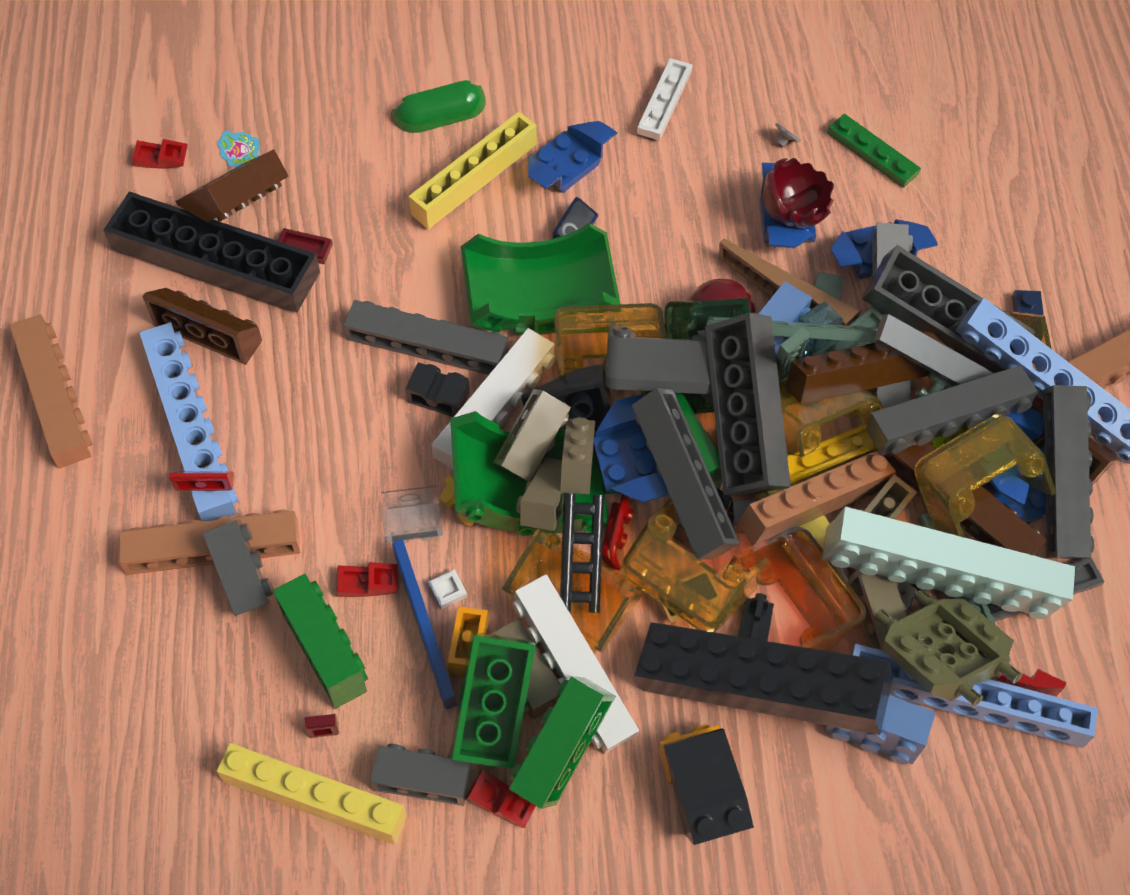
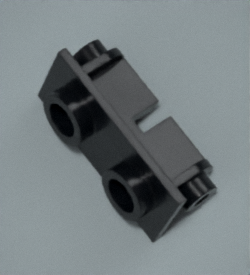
M757 593L752 599L745 597L738 633L739 637L763 641L768 640L774 603L766 600L767 596L765 594Z

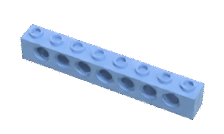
M983 298L972 305L955 331L962 335V338L967 343L975 345L984 352V355L989 360L997 362L1006 370L1021 365L1038 390L1037 395L1043 397L1044 389L1055 385L1054 380L1058 385L1087 386V394H1089L1091 399L1090 409L1088 410L1091 435L1094 436L1095 441L1099 444L1105 445L1115 452L1120 460L1130 464V409L987 299ZM988 330L992 332L993 337L989 335ZM1010 346L1013 348L1015 354L1012 353V351L1010 350Z
M170 322L139 332L184 471H228L225 463H219L218 457L223 455L218 441L212 442L210 435L214 434L215 431L210 418L204 419L202 412L207 411L202 395L196 396L195 390L200 388L195 374L189 375L188 369L192 368L188 353H182L181 347H184L185 344L180 331L174 332ZM201 441L199 444L193 445L195 442ZM204 464H209L205 468H200ZM234 487L231 491H191L198 514L203 522L237 514L234 504L238 502Z
M855 644L850 655L889 661L893 675L889 695L1081 748H1084L1095 737L1098 708L991 679L986 682H977L972 687L983 696L978 705L972 706L962 695L953 701H949L927 691L882 650Z

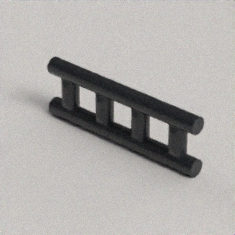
M564 493L560 598L569 612H571V603H589L588 612L600 613L604 495H593L592 503H575V494ZM575 515H592L591 533L574 532ZM573 544H591L590 562H573ZM572 573L590 574L589 592L572 591Z

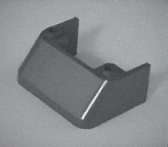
M611 322L607 342L605 386L617 390L653 391L656 388L673 390L676 393L712 394L706 330L699 331L698 335L692 337V340L636 337V333L632 332L631 328L625 326L616 327V322Z

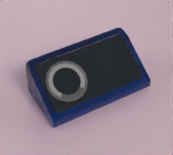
M575 197L553 230L552 239L572 233L588 223L594 224L598 218V213L580 198Z

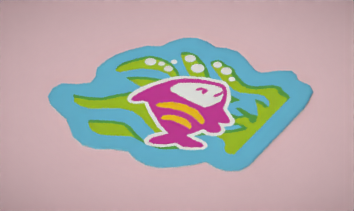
M226 130L217 142L221 149L220 156L228 161L227 163L230 167L239 166L260 156L257 154L260 150L259 139L245 132L233 134L230 130Z

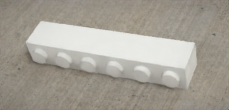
M528 328L454 417L477 411L486 419L499 424L500 428L503 427L513 408H518L522 404L521 395L525 394L530 388H535L545 369L549 370L556 360L555 343ZM449 422L431 446L433 458L453 470L451 425Z
M547 574L516 590L513 598L514 602H512L513 608L519 618L524 617L530 626L527 628L528 634L535 644L540 643L545 652L542 656L550 669H555L560 678L558 679L560 685L565 679L569 680L571 676L584 677L616 696L591 741L596 749L601 748L605 754L636 736L639 732L638 727Z

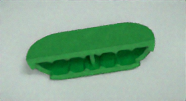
M469 80L459 81L402 98L403 103L396 110L392 109L391 118L399 129L409 133H420L478 116L485 108L486 97L481 85L471 84Z

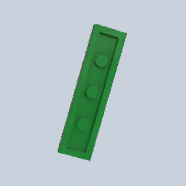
M845 113L828 127L827 133L901 187L904 188L919 175L921 168Z

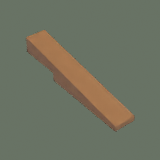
M722 239L719 242V259L770 297L786 281L812 297L809 307L812 309L810 315L822 324L850 325L859 317L860 311L726 239Z

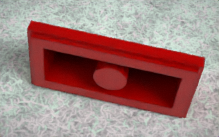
M177 471L169 473V479L176 491H231L233 489L234 472Z

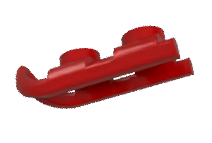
M621 495L620 503L614 501L608 519L609 525L606 527L602 545V560L608 567L615 570H621L617 549L621 550L627 541V534L623 533V524H629L634 510L630 508L629 497Z

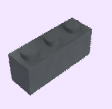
M239 519L204 532L203 536L234 615L237 616L271 602L270 596L274 594L273 588L268 578L263 579L259 569L263 567V563L258 551H252L249 541L253 538L247 523L242 524Z
M388 744L387 747L378 746L370 783L373 791L464 806L471 775L470 762L452 760L450 754L447 757L437 756L435 752L427 749H418L417 752L405 750V747L398 744Z

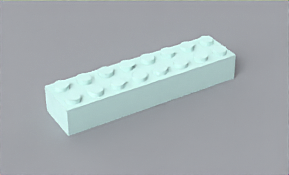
M844 507L826 529L822 560L831 562L835 567L858 569L865 575L877 574L885 576L893 582L916 584L920 589L943 591L951 597L963 596L973 599L978 604H993L1001 606V609L1005 611L1028 613L1030 617L1036 619L1049 617L1073 600L1075 566L849 507Z

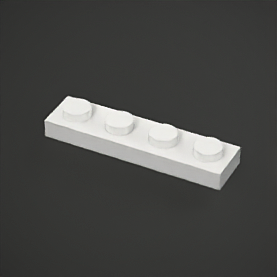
M672 58L669 59L637 127V134L661 140L690 77L692 64Z

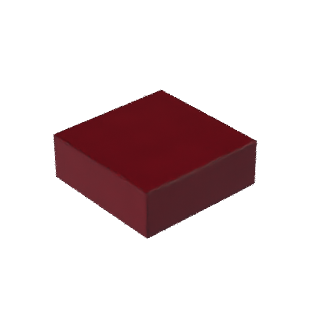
M336 714L305 717V729L310 738L340 734Z

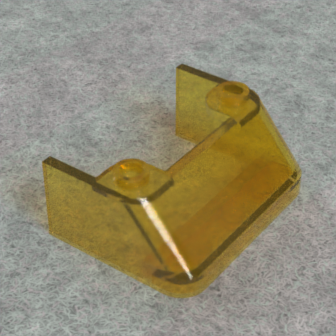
M653 303L560 308L555 313L557 378L575 369L583 368V359L606 358L608 332L611 322H616V327L625 326L631 328V331L636 333V337L666 338L662 309Z
M995 414L925 455L917 462L915 477L934 530L965 538L960 522L968 518L974 511L975 499L972 491L1017 465L1021 479L1028 483L1029 487L1051 496L1056 494L1044 454L1013 419L1002 414Z
M669 500L649 518L623 559L621 573L627 580L697 630L716 632L757 589L769 559L764 557L750 572L735 564H726L718 571H715L671 540L676 532V524L672 520L675 506Z

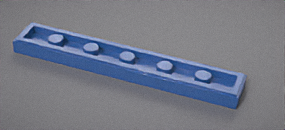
M403 539L393 541L394 555L443 706L446 709L455 707V695Z

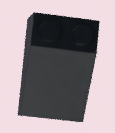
M603 364L575 369L535 388L545 391L571 407L567 413L569 414L568 419L585 418L595 421L594 431L598 430L613 405L610 389L605 386ZM533 390L521 395L523 406H525Z
M723 728L663 745L684 833L693 845L754 828L747 796Z

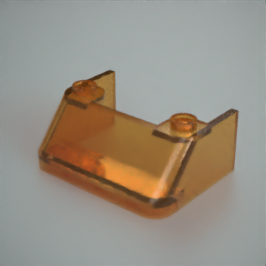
M792 527L734 554L721 577L725 583L747 572L754 582L762 586H769L779 582L811 626L801 634L799 647L828 651L858 627L866 616V608L839 570L831 562L822 560L823 549L812 534L802 527Z

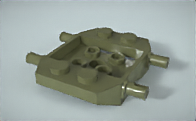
M921 589L914 597L925 606L919 611L899 621L892 618L884 609L879 610L875 614L874 618L887 628L885 631L886 638L881 649L931 694L949 701H953L962 695L972 706H976L983 699V696L972 688L977 682H986L1002 673L1012 683H1015L1023 675L1007 660L1014 640L965 599L937 600L933 599L924 589ZM955 630H957L971 643H967L964 640H962L957 634H955ZM978 649H979L983 654H985L988 658H987V659H984V658L978 653Z

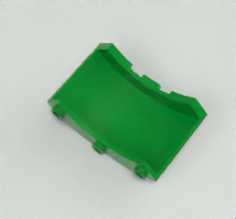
M591 223L567 235L545 241L527 243L506 242L478 233L460 246L471 325L498 333H500L501 329L514 330L515 335H523L528 328L539 335L577 329L578 323L591 320L592 323L598 322L622 309L607 232Z
M477 411L450 418L455 511L467 518L468 521L495 529L518 532L522 536H530L534 533H562L563 515L554 531L520 525V513H517L516 510L519 496L524 495L528 481L516 477L493 463L510 432L499 429V424L486 419ZM566 429L558 430L554 437L555 444L549 453H545L540 462L541 464L545 457L562 460ZM593 446L590 494L574 493L575 503H592L593 495H604V527L609 525L606 494ZM575 515L574 532L584 531L590 533L592 529V515Z

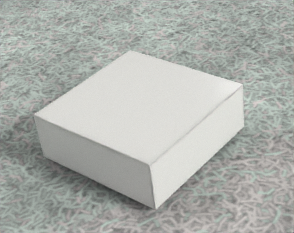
M455 569L428 581L429 587L441 609L467 598V592Z

